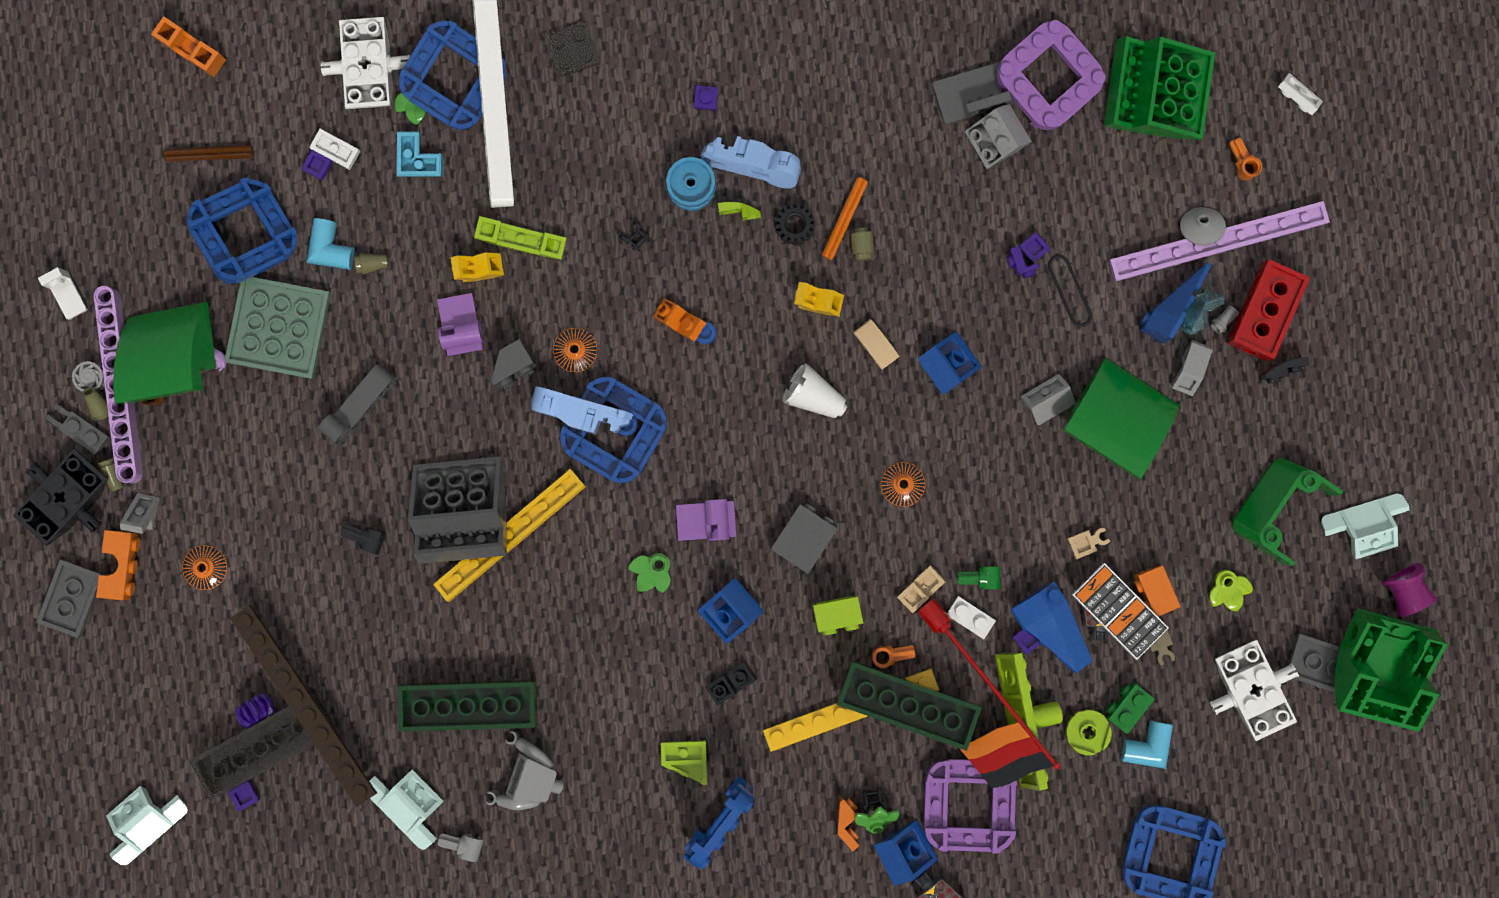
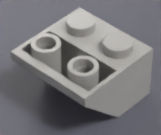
M1010 104L996 108L965 131L987 169L1032 142Z

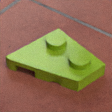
M706 740L661 742V766L696 780L702 785H707Z

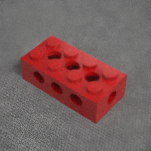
M1270 259L1261 263L1226 344L1266 362L1274 360L1310 277ZM1274 286L1279 289V295L1275 293ZM1266 306L1269 307L1271 311L1270 315H1268L1265 311ZM1257 326L1262 330L1261 336L1256 331Z

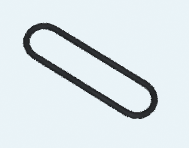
M1055 255L1049 260L1048 268L1070 320L1078 327L1087 326L1092 319V313L1070 262L1063 255ZM1056 258L1065 260L1087 309L1089 317L1087 322L1079 324L1074 320L1054 275L1051 264Z

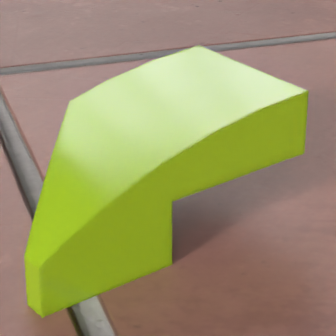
M739 202L718 203L719 215L741 212L743 221L761 218L760 211L749 205Z

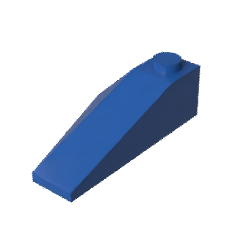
M1206 263L1151 310L1150 313L1146 312L1140 321V324H1142L1140 331L1161 343L1172 340L1187 315L1184 311L1187 310L1195 299V295L1192 294L1193 291H1197L1201 287L1211 264Z
M1055 582L1040 587L1010 609L1022 629L1035 636L1043 647L1046 646L1054 652L1055 657L1074 673H1078L1093 661L1069 604Z

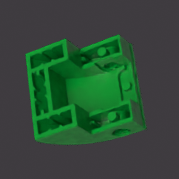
M1358 608L1343 637L1336 661L1334 690L1337 709L1348 714L1420 732L1440 695L1430 683L1429 678L1448 645L1436 629Z

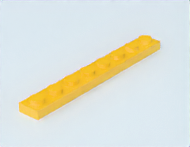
M569 469L507 522V553L586 487L573 470ZM503 556L461 560L433 585L443 598L450 602Z
M931 668L904 678L939 690ZM835 703L764 729L763 732L769 749L772 752L867 716L838 706Z

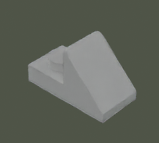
M137 493L120 522V529L143 534L145 529L153 530L159 497Z

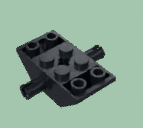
M73 449L50 475L37 462L29 466L32 468L31 470L27 468L26 473L40 485L14 513L13 517L45 546H48L68 532L78 520L91 533L98 529L97 525L99 527L102 525V522L88 510L102 495L108 478L76 449Z

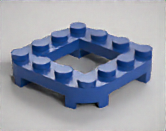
M439 21L427 28L402 68L399 76V89L409 102L445 125L456 130H466L474 126L482 116L479 77L461 106H458L422 81L444 45L478 67L476 38L457 26L455 22ZM502 57L503 80H504L505 75H506V65H505V61H504V59H503V57Z
M249 178L240 179V183L202 201L197 199L192 203L188 211L187 227L189 233L213 273L226 284L243 282L286 261L295 252L297 243L296 230L290 225L272 195L271 188L266 183ZM251 205L272 240L234 258L229 253L212 223Z
M611 377L598 378L587 385V389L581 399L604 405L607 400L620 409L632 413L634 417L644 422L622 461L584 439L587 434L586 431L572 428L567 424L562 427L560 432L561 445L565 453L609 480L616 483H629L640 475L664 435L667 427V417L657 403Z
M740 776L736 778L734 783L725 791L728 797L724 802V805H726L706 832L699 827L696 829L693 837L684 847L686 852L682 858L697 869L699 867L703 870L712 859V851L714 849L718 851L726 841L723 838L728 830L734 831L740 822L737 818L742 812L747 813L754 804L753 786Z
M1162 805L1144 806L1134 818L1122 864L1123 880L1132 891L1140 896L1144 895L1151 898H1212L1214 894L1212 887L1222 848L1226 847V839L1217 823L1206 817ZM1157 829L1198 839L1188 883L1147 872Z

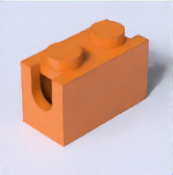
M1157 565L1134 575L1135 581H1133V585L1137 593L1142 594L1143 602L1157 616L1181 607L1163 565Z

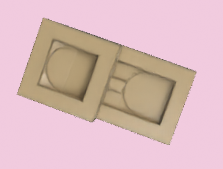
M871 319L853 332L881 370L900 357Z
M930 564L897 598L914 613L946 580Z

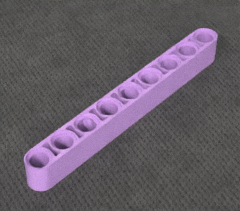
M101 286L94 292V303L115 472L119 481L123 483H137L143 476L135 405L134 403L125 404L124 411L120 413L118 410L119 404L115 403L114 367L112 364L115 359L119 338L124 328L121 296L117 290L108 286ZM110 292L111 299L105 302L104 297ZM110 314H113L114 320L111 324H108L107 318ZM116 336L117 342L114 346H111L110 339ZM126 423L128 430L123 435L121 433V427L123 424ZM128 445L130 447V454L126 457L123 451ZM131 467L133 476L128 479L126 471Z

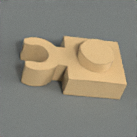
M1105 528L1095 530L1093 535L1090 534L1089 530L1067 538L1074 558L1079 559L1096 552V544H1108L1110 542L1109 539L1103 541L1099 539V534L1106 531Z

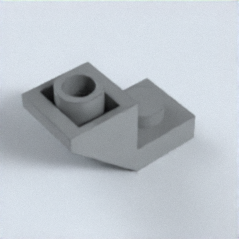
M1192 340L1182 356V368L1174 379L1172 388L1193 396L1203 380L1213 348Z

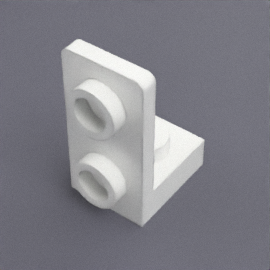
M57 267L38 278L42 286L51 289L66 319L70 320L87 311V307L68 271Z

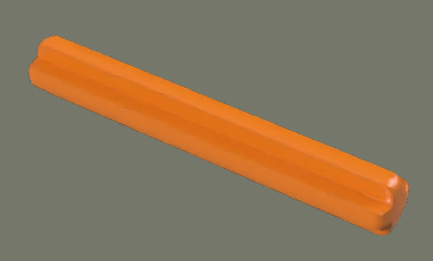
M861 177L856 179L822 253L823 257L830 260L834 258L867 186V180Z

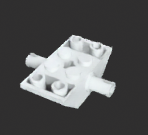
M384 17L339 20L342 58L340 61H322V75H343L345 109L391 106L393 95L392 72L393 70H401L411 55L391 57L390 42ZM366 63H370L367 65V69L363 68Z
M1257 640L1215 658L1220 677L1228 691L1227 695L1209 702L1216 715L1234 706L1255 741L1297 722L1280 688L1282 683L1299 677L1298 672H1295L1296 668L1293 664H1289V666L1276 672L1272 671ZM1253 684L1257 686L1255 693L1250 692Z

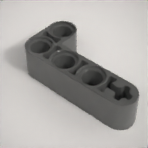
M380 364L374 366L334 415H328L321 422L318 430L335 444H344L347 441L345 438L349 434L352 435L361 424L359 421L363 417L366 418L375 407L373 404L377 400L380 401L394 384L396 377Z

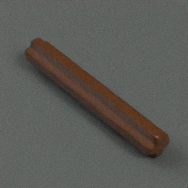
M250 145L164 150V158L168 162L253 157V148Z

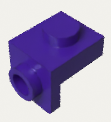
M1019 246L1008 251L1006 261L1009 268L1014 269L1016 277L1022 275L1024 279L1036 274L1035 271L1040 268L1039 263L1026 267Z

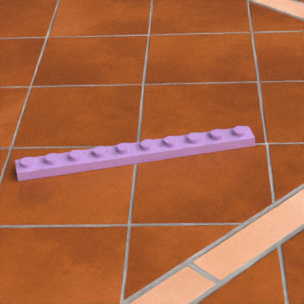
M1324 201L1227 227L1223 237L1210 245H1197L1189 242L1187 239L1111 259L1109 264L1114 282L1328 224L1330 221Z

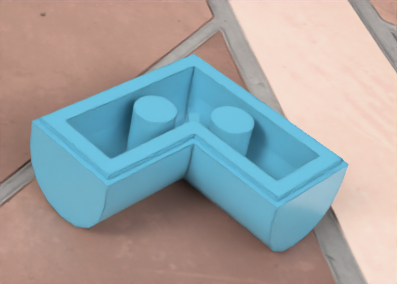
M397 132V177H443L444 159L442 154H420V132Z
M319 218L313 219L307 263L351 270L355 248L333 244L336 222Z
M1150 720L1146 742L1124 739L1121 761L1166 769L1173 724Z

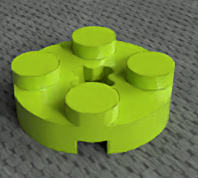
M1085 709L1075 712L1069 718L1065 734L1067 742L1075 751L1083 755H1094L1109 745L1112 730L1104 715L1094 710ZM1092 726L1091 730L1094 732V735H1089L1088 738H1085L1083 729Z

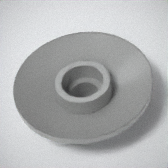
M1206 207L1194 208L1188 211L1180 222L1182 235L1189 242L1197 245L1216 243L1223 237L1226 229V223L1222 215Z

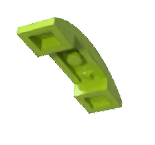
M479 216L474 236L475 239L505 248L559 260L562 259L567 239L549 233L544 234L504 224L501 221Z

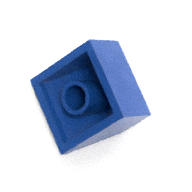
M957 331L917 359L943 395L982 368Z
M736 578L697 610L726 644L750 626L764 612Z
M918 820L884 836L873 845L894 886L913 881L938 860Z

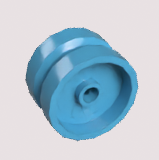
M695 157L682 158L675 162L668 171L666 178L668 194L672 202L680 209L687 211L700 210L706 207L714 198L716 190L714 172L702 159ZM687 182H695V185L690 187L687 185Z

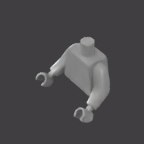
M510 731L515 736L513 742L505 739V742L509 745H516V748L522 753L518 755L506 795H500L497 790H491L487 794L493 795L494 800H486V804L493 805L497 803L498 806L511 810L534 808L540 805L541 802H547L551 792L560 794L564 784L563 781L555 779L557 772L553 769L552 761L543 751L524 738H521L517 732Z

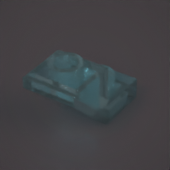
M1207 291L1194 296L1193 303L1184 311L1187 315L1178 330L1191 335L1207 328V311H1213L1215 307L1223 305V295Z

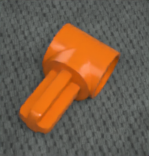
M1241 138L1232 140L1229 146L1238 161L1235 163L1237 175L1242 180L1253 179L1262 170L1261 161L1254 157L1253 154L1249 155ZM1245 164L1252 166L1253 174L1245 170Z
M891 645L880 646L873 650L871 658L876 666L886 668L895 665L896 661L915 658V649L913 645L892 648ZM880 651H885L888 654V659L885 663H878L876 660V655Z

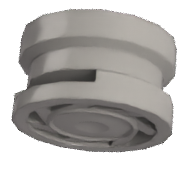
M89 361L80 363L73 370V384L82 392L88 387H94L98 393L105 389L102 365Z

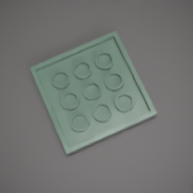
M255 277L240 282L225 362L314 379L331 292Z

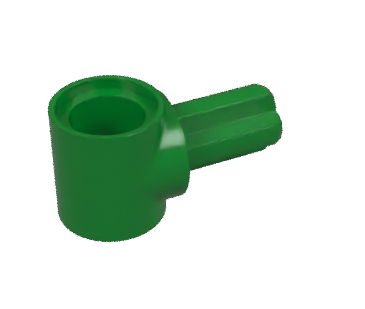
M1000 566L980 567L978 571H960L957 573V583L959 585H978L980 589H1001Z

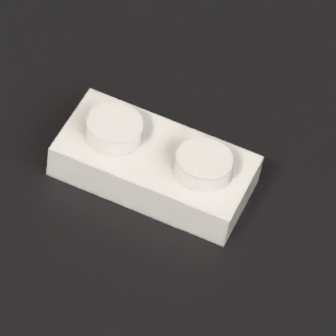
M1290 73L1278 86L1284 96L1292 98L1302 111L1308 112L1311 115L1318 110L1323 102Z
M319 129L309 147L311 150L318 152L348 170L351 169L360 153L359 149L322 129Z
M957 596L947 612L951 619L982 639H985L996 620Z

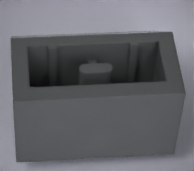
M520 339L499 350L491 380L492 384L499 389L504 388L505 390L516 384L515 379L521 376L526 378L535 373L534 368L538 367L526 345Z

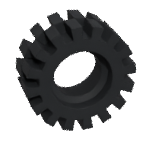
M791 203L787 207L784 206L778 212L775 220L776 233L786 244H803L806 240L810 239L814 232L815 218L811 210H808V207L805 205L803 207L799 203L797 205ZM797 216L802 219L804 226L801 231L793 233L787 229L786 222L790 217Z

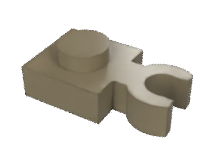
M1168 630L1149 647L1150 652H1158L1156 660L1161 666L1164 665L1162 657L1165 654L1169 656L1170 661H1175L1174 654L1167 648V646L1173 645Z

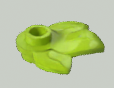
M1222 570L1215 576V586L1210 591L1209 599L1213 607L1224 603L1228 609L1237 612L1243 605V595L1252 593L1253 587L1244 576H1236L1230 570ZM1229 578V583L1225 585V580Z

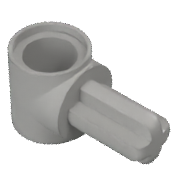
M441 833L438 839V846L457 851L460 859L478 862L484 839L479 836L478 838L471 837L472 834H464L459 838Z

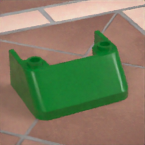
M1280 458L1271 462L1233 518L1232 528L1236 534L1280 564L1293 566L1295 562L1277 550L1282 542V533L1272 523L1296 488L1305 493L1314 492L1319 488L1329 496L1341 495L1343 491L1316 472L1287 459Z

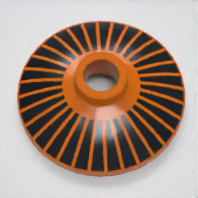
M571 328L563 331L556 338L553 346V355L558 365L570 372H581L589 368L595 361L597 344L589 332L580 328ZM572 346H578L579 350L577 353H571L570 349Z
M900 462L891 465L884 472L881 479V490L884 497L890 503L901 507L910 506L922 497L925 490V479L922 472L915 465ZM901 480H906L908 483L905 489L900 487Z
M208 545L198 546L186 555L182 566L183 575L186 581L194 588L209 590L215 588L224 580L227 573V562L224 555L217 548ZM202 563L206 566L204 572H201L199 569Z

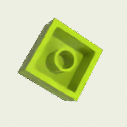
M856 595L812 604L817 631L822 632L824 636L837 633L836 629L844 628L846 631L859 629L858 624H863L860 604Z

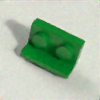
M1134 682L1124 685L1119 693L1121 697L1117 702H1111L1106 709L1107 715L1105 717L1126 734L1131 731L1155 700Z

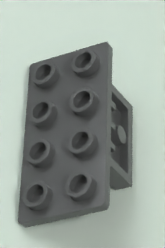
M999 62L933 82L932 86L944 124L947 125L990 112L1007 104H1016L1011 98L1009 91L1006 92L1003 88L1000 90L996 83V72Z

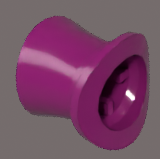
M1414 563L1381 583L1383 587L1388 585L1390 591H1392L1399 617L1415 614L1438 600L1423 580L1425 568L1421 563Z

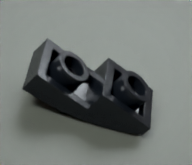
M1296 358L1275 365L1260 375V380H1267V384L1280 383L1281 378L1288 377V373L1302 372V367L1309 366V358Z
M743 661L712 681L705 688L718 706L755 682L757 678L747 662Z

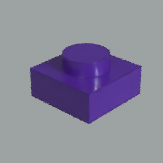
M696 85L694 109L716 111L718 88Z
M311 150L301 169L323 181L333 161Z
M1037 232L1019 246L1021 252L1032 264L1050 250L1049 246Z
M1023 629L1011 637L1026 655L1040 645L1039 640Z
M251 780L228 792L238 812L261 800Z

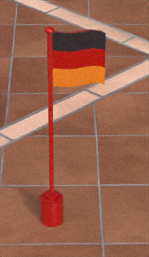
M936 599L924 605L918 611V614L934 634L939 632L941 635L943 633L948 635L1018 721L1017 723L997 728L971 741L967 751L961 749L991 788H998L1035 771L1050 767L1055 770L1059 769L1060 762L1057 763L949 631L951 628L949 623L952 619Z

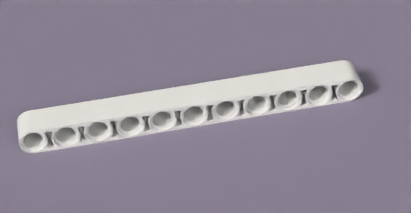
M472 0L491 208L514 206L497 0Z

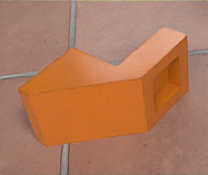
M665 298L653 315L661 323L694 342L706 325V322L688 313L677 304Z
M842 796L839 799L837 834L853 852L859 847L857 841L859 836L851 827L849 829H846V827L855 820V811L858 808L850 798L845 800Z

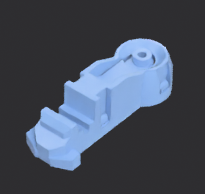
M737 136L733 147L729 146L728 149H724L725 145L721 144L722 138L717 137L713 142L705 146L701 152V159L711 169L714 167L765 180L771 185L780 188L795 187L801 172L800 160L794 154L786 151H774L763 142L751 139L745 140Z
M537 386L531 400V409L533 411L557 417L572 428L597 434L600 423H605L606 419H608L607 423L611 425L610 431L617 433L621 427L629 425L633 416L632 413Z

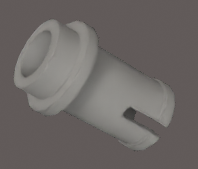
M1228 306L1217 319L1214 318L1212 320L1211 328L1218 334L1225 333L1227 327L1239 316V312L1234 307Z

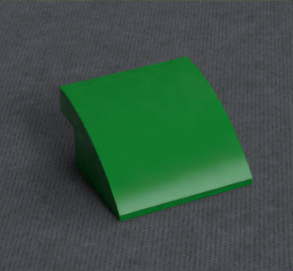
M1127 36L1117 39L1104 126L1162 137L1202 140L1215 52L1161 36L1145 42Z
M208 302L128 318L121 332L115 355V403L128 404L203 390L201 371L216 369Z
M1104 358L1069 412L1071 416L1061 431L1131 476L1141 479L1162 445L1180 405L1112 361Z

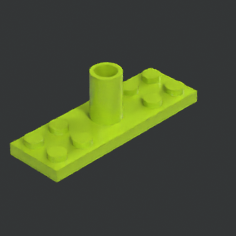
M1022 653L995 654L1002 696L1037 739L1038 728L1060 724L1063 715L1061 707L1056 701L1032 706L1030 697L1031 685L1027 680L1025 671L1027 665ZM1005 707L1008 725L1017 723L1018 721ZM1045 769L1032 772L1018 779L1019 785L1022 788L1038 791L1048 789V775Z

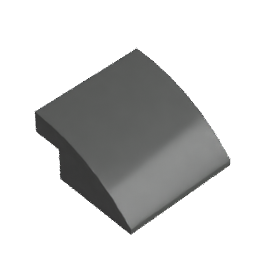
M501 456L413 465L408 522L415 534L413 554L418 564L507 556V510Z

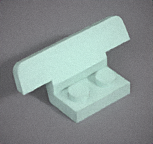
M1393 494L1325 515L1321 520V525L1325 536L1346 530L1351 537L1352 555L1355 559H1359L1398 547V526L1392 516L1409 511V505L1401 494Z
M413 770L402 778L390 791L376 776L370 780L377 791V794L370 799L419 849L424 850L429 847L437 838L422 822L443 803V800Z
M140 786L106 815L114 835L123 841L110 853L111 858L120 865L129 864L187 813V804L176 795L160 809L153 805L144 787Z

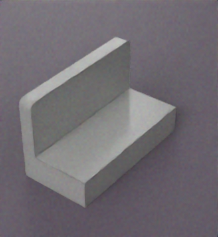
M1059 374L1021 396L1022 401L1031 411L1037 425H1041L1075 405L1070 386Z

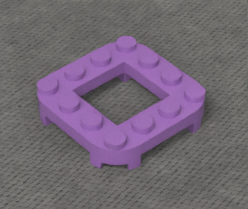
M1058 20L1043 23L999 62L996 72V83L999 89L1003 88L1006 92L1009 91L1014 102L1032 121L1029 124L1036 129L1040 128L1043 130H1054L1066 122L1101 90L1106 78L1097 60L1072 31ZM1050 46L1054 48L1079 78L1072 87L1051 105L1022 73L1028 65Z
M945 758L932 763L925 776L924 832L928 841L935 848L947 852V850L979 851L995 854L1007 848L1016 835L1015 798L1017 780L1005 786L992 788L991 828L947 826L948 783H988L969 759Z

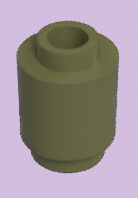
M868 228L854 229L855 233L850 235L852 255L855 256V261L873 259V232L868 231Z

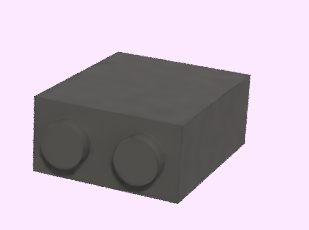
M806 503L804 506L801 504L798 506L771 547V550L808 574L837 531V528L834 527L836 522L827 516H824L823 519L815 514L817 510Z

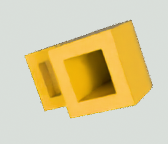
M482 253L476 256L451 257L454 280L473 282L504 275L501 253Z
M799 282L798 289L795 292L794 304L806 311L839 317L844 295L834 290L821 289L808 283Z

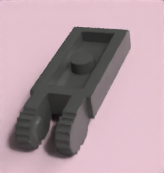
M56 403L54 408L66 415V420L63 423L57 417L50 414L47 415L46 419L93 454L98 455L110 436L76 412L70 411L63 405Z

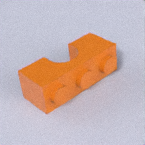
M164 16L151 33L159 42L213 78L226 61L217 51L202 41H198Z
M104 530L102 553L114 555L118 560V568L112 575H99L96 598L130 600V596H133L135 591V584L132 583L133 574L136 573L138 568L135 556L141 544L138 533Z

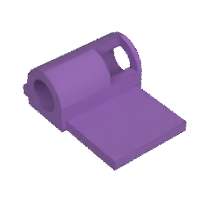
M473 293L438 299L442 327L438 328L442 349L447 351V356L483 350V334L481 323L477 319Z
M719 499L706 500L705 503L676 505L678 541L696 539L714 541L728 540L730 537H736L734 501Z

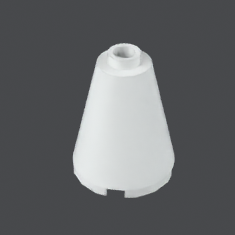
M801 365L790 380L792 382L790 389H786L784 392L783 402L787 405L831 418L841 417L847 408L845 398L809 365Z

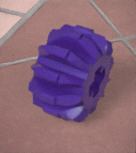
M260 694L242 703L234 713L237 716V721L243 728H250L272 716L276 709L268 694Z

